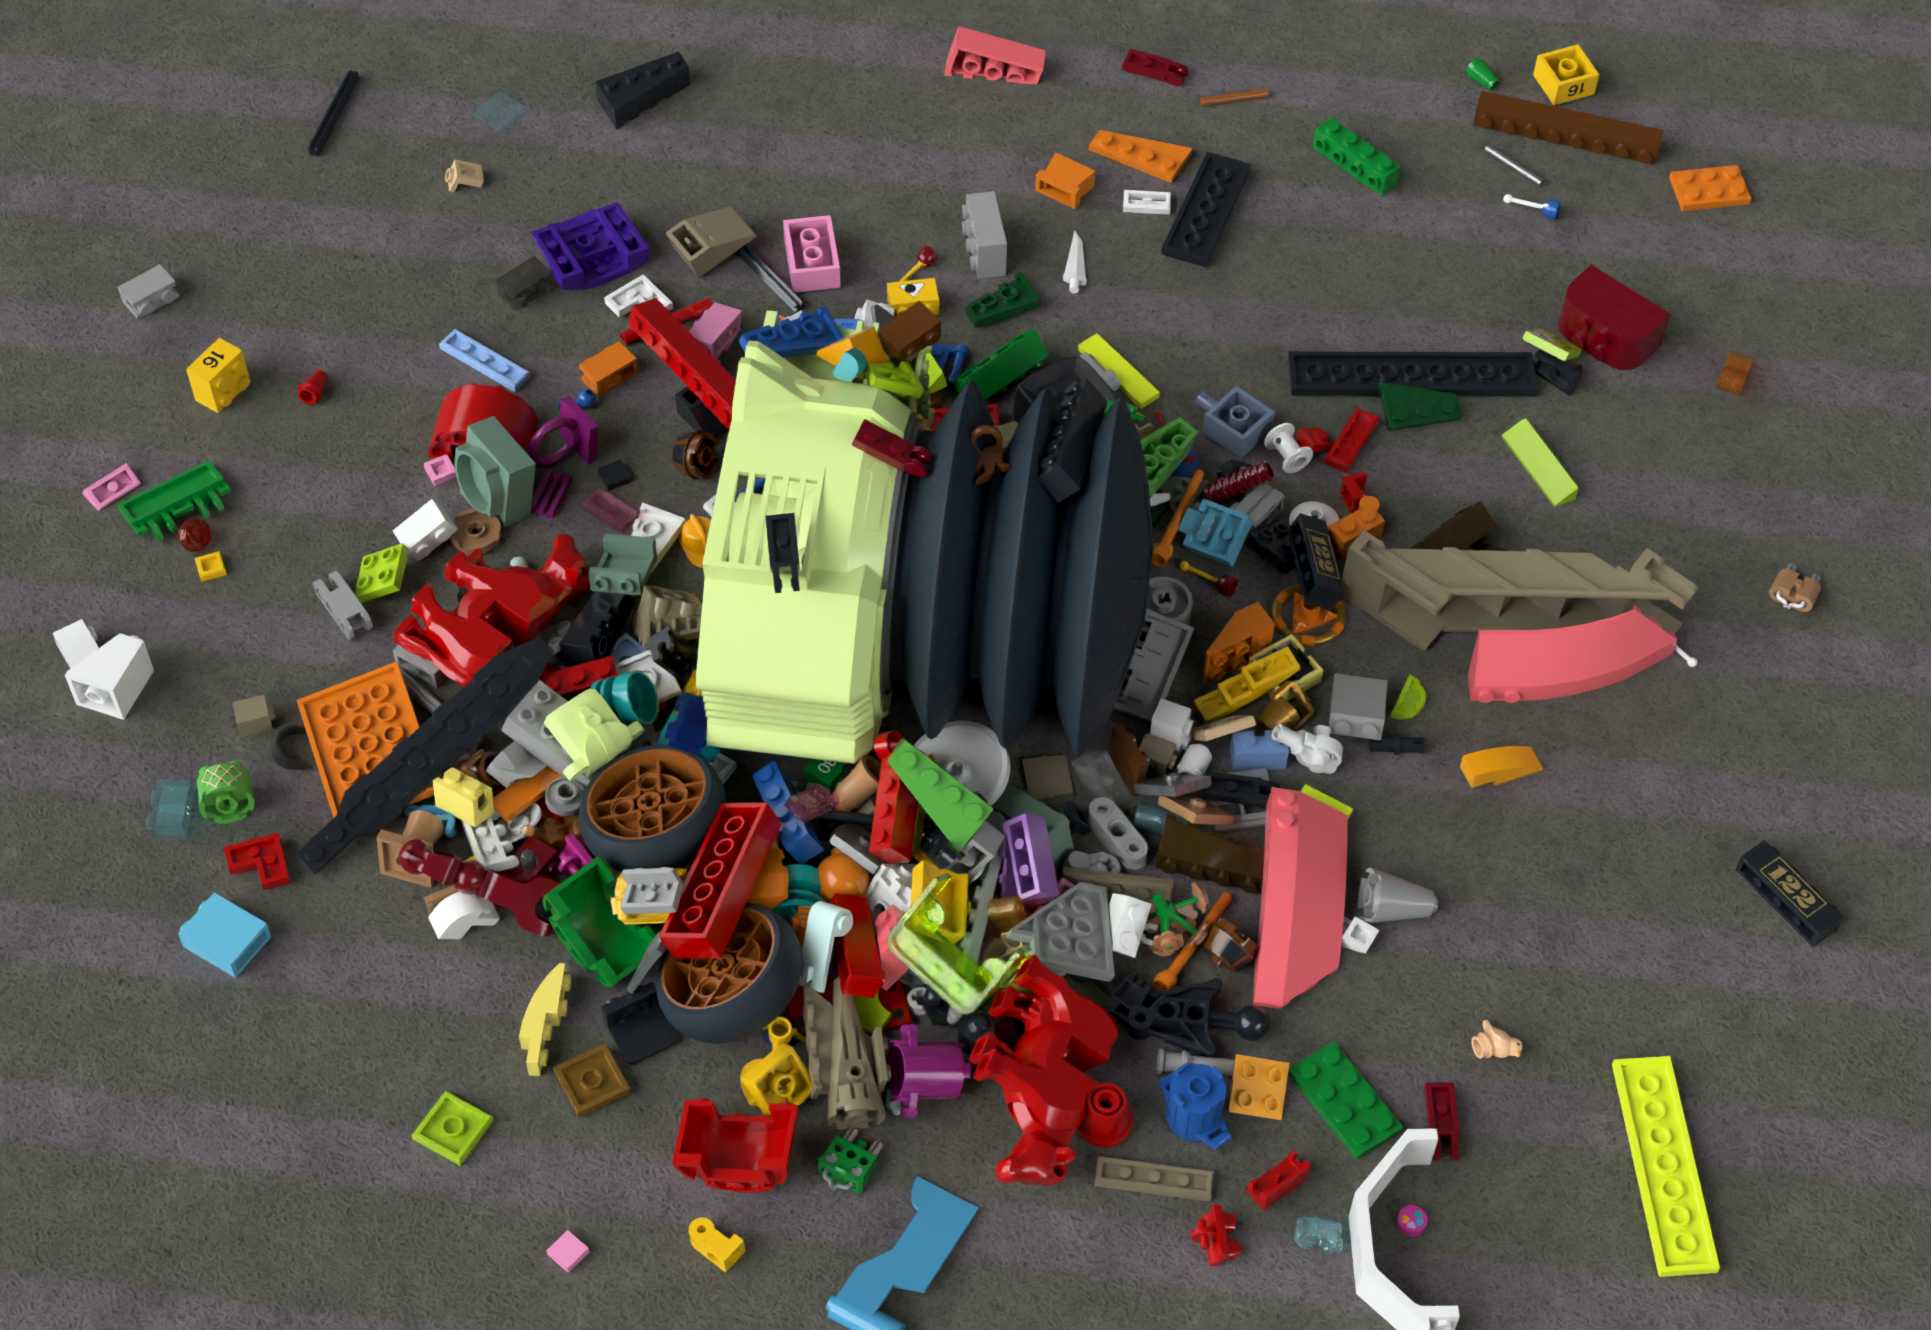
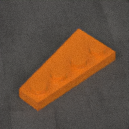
M1099 130L1089 144V150L1170 183L1173 182L1192 155L1193 149Z

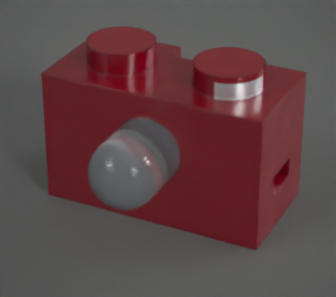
M530 835L514 854V856L518 857L519 865L499 872L522 881L540 874L553 877L557 873L559 866L557 850Z

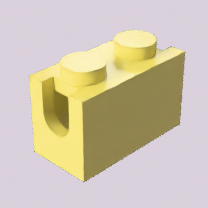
M453 767L444 773L443 779L437 777L433 780L436 807L453 814L474 827L494 814L491 787Z

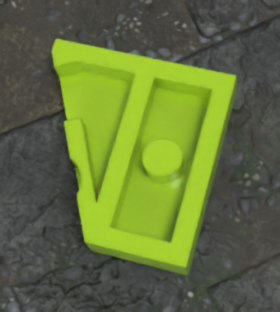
M901 361L899 367H893L891 362H883L882 364L868 363L864 371L871 387L895 392L904 398L911 396L920 399L924 391L908 362Z

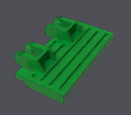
M208 460L117 504V507L138 536L149 532L146 527L147 525L153 536L160 541L164 539L160 527L166 525L172 534L178 532V528L169 514H172L176 519L194 510L195 505L196 509L205 519L210 516L207 504L212 503L218 511L224 509L221 499L215 492L218 491L223 496L231 492V489Z

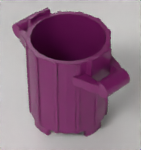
M914 1024L902 1025L900 1028L901 1040H890V1043H893L889 1051L887 1061L891 1068V1078L888 1081V1086L893 1098H890V1101L901 1102L900 1114L907 1118L916 1117L918 1114L916 1108L917 1099H955L956 1097H964V1094H960L964 1078H970L971 1074L970 1064H964L960 1047H964V1044H956L955 1042H917V1026Z

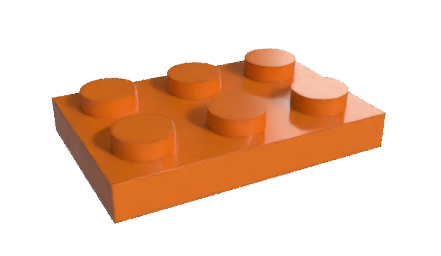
M1738 165L1670 172L1669 179L1682 211L1750 204L1751 196Z

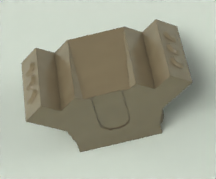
M644 585L639 607L632 618V632L634 631V637L637 636L639 638V645H642V650L649 649L648 638L667 626L687 640L697 639L700 635L702 604L694 593Z

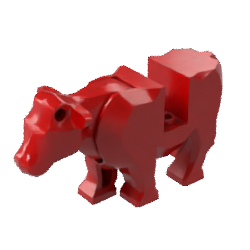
M561 534L554 539L553 551L540 571L521 566L495 569L485 564L482 551L478 548L468 557H466L463 551H459L447 563L445 579L455 582L457 586L465 588L469 592L462 597L456 609L447 612L435 599L433 587L426 584L413 597L411 608L412 613L421 617L426 631L421 628L416 618L409 615L394 630V643L401 645L406 651L418 655L424 660L432 661L447 677L462 686H466L473 679L472 676L493 657L511 650L512 642L520 646L534 640L538 634L549 626L566 602L573 607L578 602L580 595L588 593L590 589L589 568L585 558L576 549L575 541L569 534Z
M1033 954L1022 960L1013 984L1018 987L1029 988L1035 993H1020L1010 985L996 994L988 1012L993 1017L1013 1016L1025 1023V1032L1017 1041L1014 1051L990 1032L976 1041L969 1061L978 1064L973 1076L974 1079L977 1081L995 1080L1003 1088L1008 1112L1024 1133L1008 1157L996 1164L995 1175L997 1180L1003 1184L1019 1182L1027 1186L1042 1185L1050 1187L1064 1180L1068 1174L1067 1164L1075 1159L1077 1152L1067 1148L1083 1120L1088 1095L1094 1090L1096 1091L1099 1086L1098 1082L1084 1074V1072L1109 1060L1110 1049L1118 1036V1024L1113 1016L1100 1004L1088 996L1071 989L1063 977L1053 973L1046 965L1040 963L1039 958Z

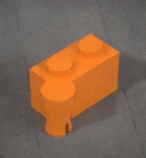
M1373 496L1363 497L1359 502L1357 511L1329 525L1328 531L1333 550L1340 560L1347 558L1349 547L1363 530L1379 540L1382 539L1385 520L1378 513L1380 502L1377 498Z

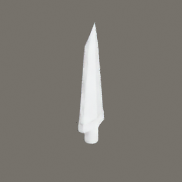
M1075 231L1063 275V281L1070 284L1069 291L1073 294L1079 292V285L1086 286L1087 283L1083 241Z

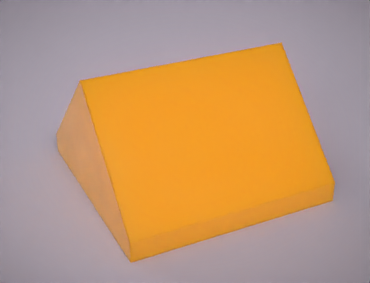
M875 327L844 337L818 350L816 356L837 366L843 354L856 347L865 355L867 364L888 362ZM863 372L857 378L864 380L866 376Z

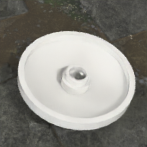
M972 721L949 722L936 738L930 740L924 734L914 744L926 756L933 754L936 764L972 792L979 791L990 806L999 799L1006 788L1010 776V758L1007 749L1000 745L996 733L983 724ZM925 812V816L931 818L929 814Z

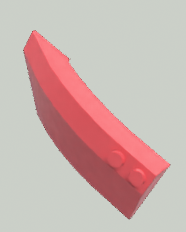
M1634 605L1631 611L1607 619L1563 628L1479 630L1468 671L1470 700L1482 703L1491 701L1515 703L1518 701L1552 699L1599 689L1623 681L1672 655L1677 643V636L1672 632L1667 633L1663 630L1662 625L1651 616L1645 617L1641 613V609Z
M1272 787L1266 806L1263 883L1257 940L1259 949L1256 951L1253 1005L1282 1009L1297 995L1304 994L1316 986L1325 976H1330L1338 970L1344 921L1348 815L1296 790Z

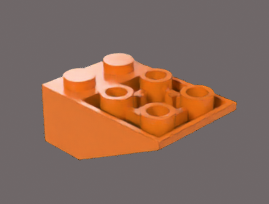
M1259 602L1236 611L1207 650L1202 677L1204 685L1211 681L1217 682L1232 671H1240L1242 667L1249 664L1251 656L1272 645L1275 623Z

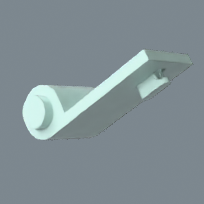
M823 901L816 902L810 909L802 948L803 967L799 982L800 986H810L815 991L824 993L834 937L846 935L853 926V916L850 910Z

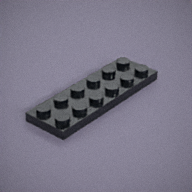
M1211 152L1206 153L1162 246V255L1207 267L1250 173L1251 164Z

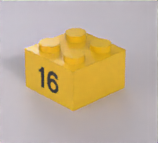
M1579 44L1538 55L1533 76L1552 104L1558 105L1594 95L1599 73Z
M218 338L186 369L195 401L217 413L224 407L229 406L233 398L241 391H244L251 382L243 351L221 338Z

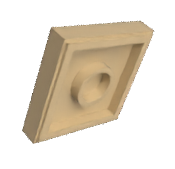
M1232 715L1192 728L1189 735L1192 736L1191 740L1209 741L1255 726L1256 723L1252 715Z

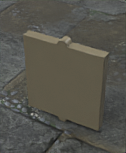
M1043 754L1037 758L1022 759L1027 792L1032 798L1036 800H1053L1056 797L1073 796L1066 754L1054 756Z

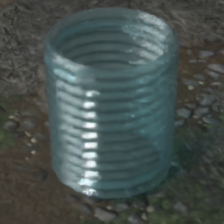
M1140 801L1135 816L1134 828L1162 835L1167 813L1174 815V813L1162 806Z

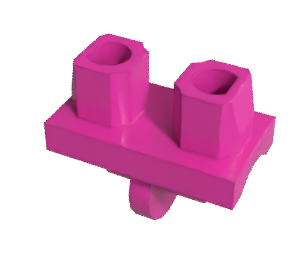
M573 834L565 837L566 845L559 855L561 863L558 866V870L562 875H573L595 859L590 856L592 852L587 847L583 838L577 840Z

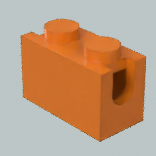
M620 341L606 347L600 353L579 364L580 370L584 373L581 376V380L597 397L602 396L638 374L637 358Z

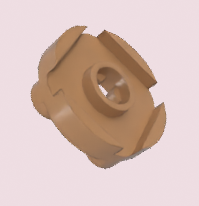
M472 508L459 513L455 517L454 524L458 530L450 536L453 546L457 550L463 551L466 556H469L476 548L484 554L499 546L502 531L500 521L496 515L489 518L486 513H479ZM473 529L481 531L479 534H471Z

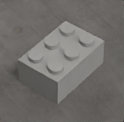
M995 192L966 194V204L962 205L963 218L966 221H962L963 235H968L966 249L967 253H972V256H970L971 270H976L978 279L1006 276L1007 242Z

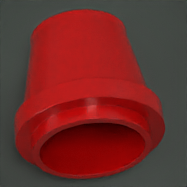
M1101 1083L1094 1093L1092 1092L1088 1095L1085 1115L1080 1126L1077 1128L1078 1133L1087 1143L1096 1147L1110 1148L1121 1144L1128 1138L1132 1131L1134 1117L1132 1109L1127 1103L1124 1091L1115 1084ZM1101 1105L1110 1106L1111 1108H1103Z

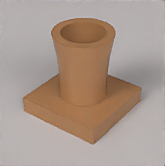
M416 810L410 813L402 835L381 829L377 835L380 874L432 888L435 882L433 878L424 873L418 875L408 873L400 865L398 857L400 849L409 840H424L433 848L434 843L444 833V825L440 819L427 811Z

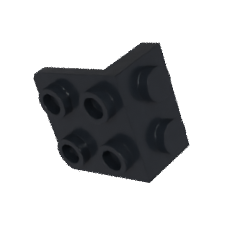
M653 982L647 985H639L632 994L628 993L621 997H614L601 1006L604 1024L626 1063L629 1065H634L678 1042L675 1030L666 1019L659 1005L656 987Z

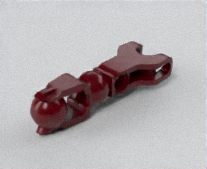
M420 839L409 840L400 849L399 862L408 873L415 875L424 873L446 886H452L453 884L456 890L462 894H477L480 898L512 910L522 929L545 937L551 936L553 931L551 923L536 914L535 905L540 898L561 884V881L543 874L535 875L528 880L522 881L489 868L486 870L483 864L476 860L468 859L462 861V858L455 854L434 850L429 843Z

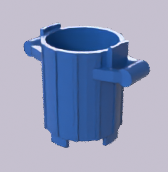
M1186 1063L1179 1067L1177 1072L1173 1071L1158 1082V1086L1162 1090L1167 1103L1166 1121L1172 1133L1184 1141H1201L1210 1146L1214 1151L1232 1140L1222 1118L1227 1086L1222 1073L1215 1066L1212 1068L1204 1064L1192 1063L1189 1065V1063Z

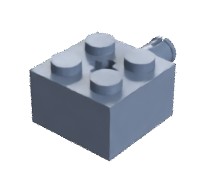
M1237 386L1219 402L1205 391H1202L1195 400V405L1207 411L1204 415L1202 433L1240 459L1263 440L1273 428L1275 411Z

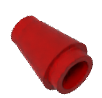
M316 370L299 385L298 397L302 402L312 405L320 401L328 380L327 373L323 370Z

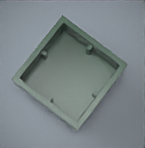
M494 416L468 425L466 443L457 446L455 453V472L460 486V494L477 512L486 513L489 518L496 515L504 528L530 517L536 463Z

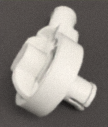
M1282 724L1275 726L1272 731V739L1288 746L1289 753L1295 755L1298 762L1309 767L1312 772L1332 774L1336 771L1337 766L1341 764L1343 746L1339 741L1329 737L1331 729L1328 726L1317 725L1313 730L1314 735L1305 730L1293 731Z

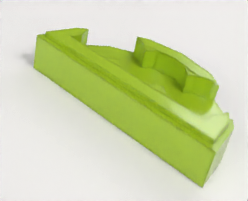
M1409 674L1390 718L1399 720L1410 719L1422 711L1427 694L1418 678Z

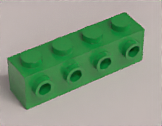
M1330 117L1315 129L1313 148L1376 193L1384 196L1398 185L1401 166L1335 119Z
M1036 330L1023 331L953 380L952 383L958 394H960L965 385L974 380L978 384L987 404L989 397L1001 394L1007 390L1006 385L1024 378V373L1027 370H1033L1043 364L1042 360L1049 356V353Z

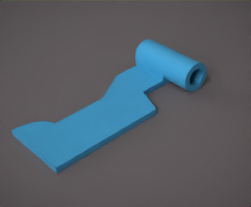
M917 1176L912 1187L911 1201L913 1207L918 1212L892 1250L858 1265L840 1292L832 1294L826 1305V1310L829 1311L828 1318L850 1330H905L906 1325L880 1311L881 1305L893 1287L925 1293L979 1208Z

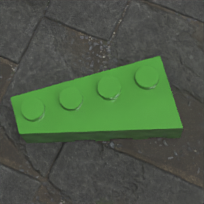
M1181 417L1141 440L1150 499L1190 453L1198 432Z
M903 738L886 760L957 852L960 853L992 812L993 808Z

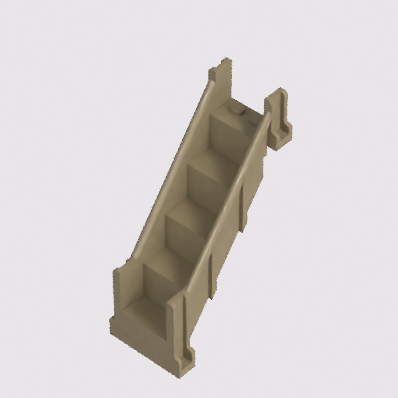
M1365 530L1349 547L1342 575V584L1345 591L1342 598L1343 601L1358 610H1363L1424 651L1427 650L1440 632L1478 633L1479 630L1563 628L1607 619L1633 610L1634 605L1641 609V613L1645 617L1651 616L1659 622L1667 633L1672 632L1675 634L1683 623L1648 600H1668L1683 610L1698 590L1695 583L1665 565L1664 559L1648 548L1645 549L1633 564L1630 572H1628L1619 565L1615 569L1592 553L1543 552L1540 549H1526V551L1459 550L1456 547H1443L1442 550L1386 549L1382 541Z

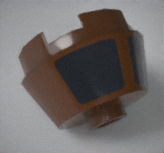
M697 430L679 436L672 448L671 456L674 467L693 480L703 478L706 475L711 476L719 462V458H715V446H719L716 437L704 430Z
M1220 918L1214 925L1210 924L1206 940L1203 943V948L1210 954L1208 959L1220 969L1225 966L1232 972L1253 961V956L1259 949L1249 937L1246 938L1237 930L1236 926L1224 918Z

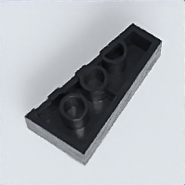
M678 51L595 81L597 101L617 130L623 126L624 122L637 118L642 111L657 106V102L660 100L668 99L690 85L689 66Z
M598 591L593 593L559 643L564 658V665L567 668L612 655L614 646L634 606L631 594Z

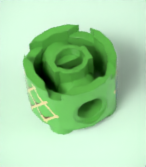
M240 761L204 766L199 770V777L197 778L199 811L205 819L208 820V817L214 819V823L227 824L243 820L247 817V812L250 809L252 812L254 809L252 778Z

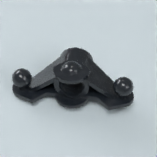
M931 985L924 992L922 1007L932 1025H952L959 1030L958 1043L964 1044V1047L960 1048L969 1056H971L976 1041L990 1032L996 1035L999 1041H1003L1012 1051H1014L1015 1045L1020 1039L1013 1023L1017 1018L1006 1015L993 1017L988 1013L997 994L993 991H988L985 996L969 995L967 1008L959 1021L954 1025L947 1021L952 994L946 993L938 985Z

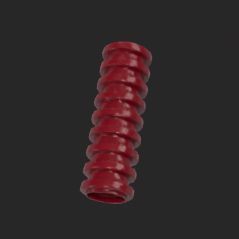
M1262 460L1260 464L1255 463L1253 467L1248 466L1246 470L1241 469L1239 473H1232V476L1226 475L1225 479L1221 477L1218 481L1214 480L1211 484H1205V496L1208 501L1217 503V501L1223 502L1224 498L1230 499L1231 495L1235 497L1238 495V492L1242 494L1245 492V489L1251 490L1252 486L1257 488L1259 484L1264 485L1266 481H1273V469L1266 460Z

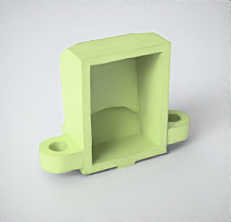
M590 688L550 713L544 721L546 727L574 760L563 771V774L569 781L575 780L582 774L588 777L598 771L611 760L628 751L631 742L645 731L638 721L633 722L629 726L622 724L604 698L595 689Z

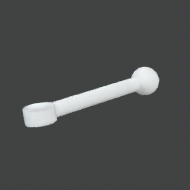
M1677 645L1675 646L1674 650L1687 661L1688 666L1695 667L1697 665L1696 658L1690 657Z

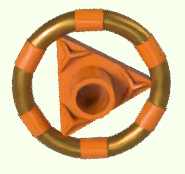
M1300 584L1287 587L1274 599L1271 617L1276 629L1284 637L1292 634L1301 645L1316 646L1328 643L1337 638L1344 629L1347 617L1345 605L1342 601H1339L1334 607L1337 614L1328 609L1305 603L1304 596L1299 594L1303 593ZM1294 595L1291 631L1281 617V607L1290 596ZM1336 621L1325 634L1319 636L1300 635L1306 631Z

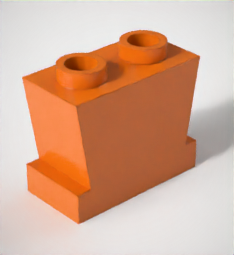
M1056 152L1046 170L1041 169L1036 174L1035 191L1073 209H1076L1080 204V198L1095 186V170Z

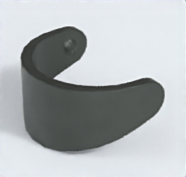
M289 725L278 733L272 749V757L280 767L288 770H304L306 768L304 762L287 757L279 745L288 736L307 734L304 725Z

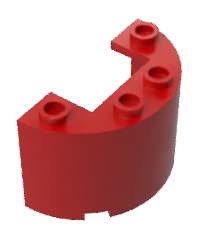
M469 383L466 386L450 391L442 400L428 457L438 458L447 454L449 459L453 460L455 455L454 445L460 446L466 443L467 426L492 416L499 421L528 454L529 443L536 433L538 417L532 406L502 386Z
M705 1098L685 1100L672 1165L685 1177L694 1180L695 1176L706 1181L705 1186L742 1193H758L772 1190L775 1183L782 1185L787 1179L799 1107L790 1102H781L780 1104H769V1111L772 1116L766 1114L758 1115V1117L745 1116L740 1113L720 1115L713 1101Z

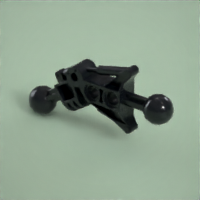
M1137 973L1130 974L1122 983H1119L1114 978L1111 982L1068 974L1074 982L1081 985L1092 983L1109 995L1110 1000L1104 1009L1116 1017V1021L1126 1027L1128 1034L1136 1040H1144L1151 1035L1165 1040V1043L1201 1054L1204 1057L1215 1058L1217 1048L1209 1037L1208 1027L1236 1030L1242 1039L1248 1041L1261 1039L1270 1027L1267 1013L1261 1007L1255 1005L1245 1006L1237 1013L1209 1010L1212 1000L1222 990V981L1218 978L1204 983L1170 987L1169 990L1159 991L1151 984L1145 986V979L1137 981ZM1151 1000L1154 1003L1148 1009L1145 1006L1148 1003V1001ZM1168 1011L1171 1012L1173 1016L1164 1017L1160 1013ZM1192 1014L1199 1015L1201 1019L1192 1020L1191 1018H1189V1016Z

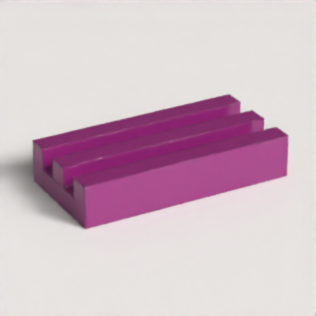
M548 469L532 500L531 513L554 518L572 482V475L566 474V476H562V472L557 471L554 474L553 470ZM551 480H553L552 483H551V485H550V487H549V489H548V491H547V493H546V495H545V497H544V499H543V501H542V503H541V505H540V507L538 508V506H539V504H540V502H541V500H542V498H543V496H544V494H545V492H546V490H547V488H548V486H549ZM559 482H562L549 511L546 510Z

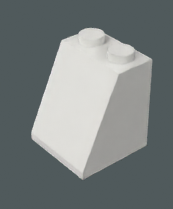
M119 633L69 669L65 677L76 705L124 720L154 672V668L144 641L137 636H127Z

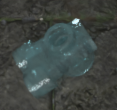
M1301 1216L1296 1222L1294 1239L1304 1249H1310L1317 1244L1324 1247L1325 1251L1339 1254L1343 1247V1239L1340 1236L1342 1223L1330 1218L1323 1220L1320 1217L1308 1218Z

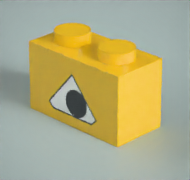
M935 278L887 283L888 305L894 308L893 316L895 318L919 300L934 315H939V296Z

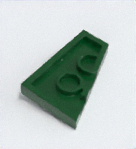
M1019 272L1014 275L1015 279L1013 281L1000 284L998 286L999 290L992 294L986 293L967 305L965 312L974 327L978 328L1041 307V298L1024 275Z
M1383 382L1378 384L1389 431L1456 421L1462 418L1457 394Z

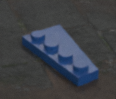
M823 306L818 308L815 313L811 314L809 311L802 313L795 320L785 319L780 321L777 326L771 327L767 325L741 335L739 343L745 352L748 341H758L781 357L786 358L817 354L818 350L844 338L827 307Z

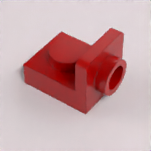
M1365 472L1349 474L1342 478L1339 493L1350 513L1358 510L1360 500L1365 497L1363 491L1367 480Z

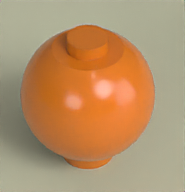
M833 848L831 855L826 857L817 867L819 869L821 885L819 895L824 898L826 903H831L835 893L864 897L870 883L868 870L839 849Z

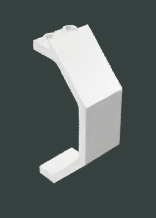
M1407 1129L1356 1190L1349 1213L1356 1294L1397 1330H1455L1459 1320L1458 1306H1421L1414 1303L1377 1269L1374 1262L1369 1208L1403 1166L1431 1164L1438 1141L1437 1129Z

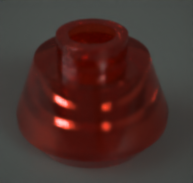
M190 518L178 528V541L189 552H201L207 548L211 541V528L201 518Z

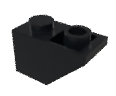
M688 386L675 394L677 413L695 431L704 430L708 434L717 437L727 430V427L720 422Z

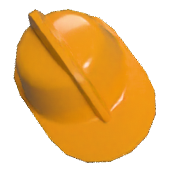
M691 514L690 519L683 525L678 539L690 562L697 567L703 568L702 564L711 520L703 516L696 517L694 514Z

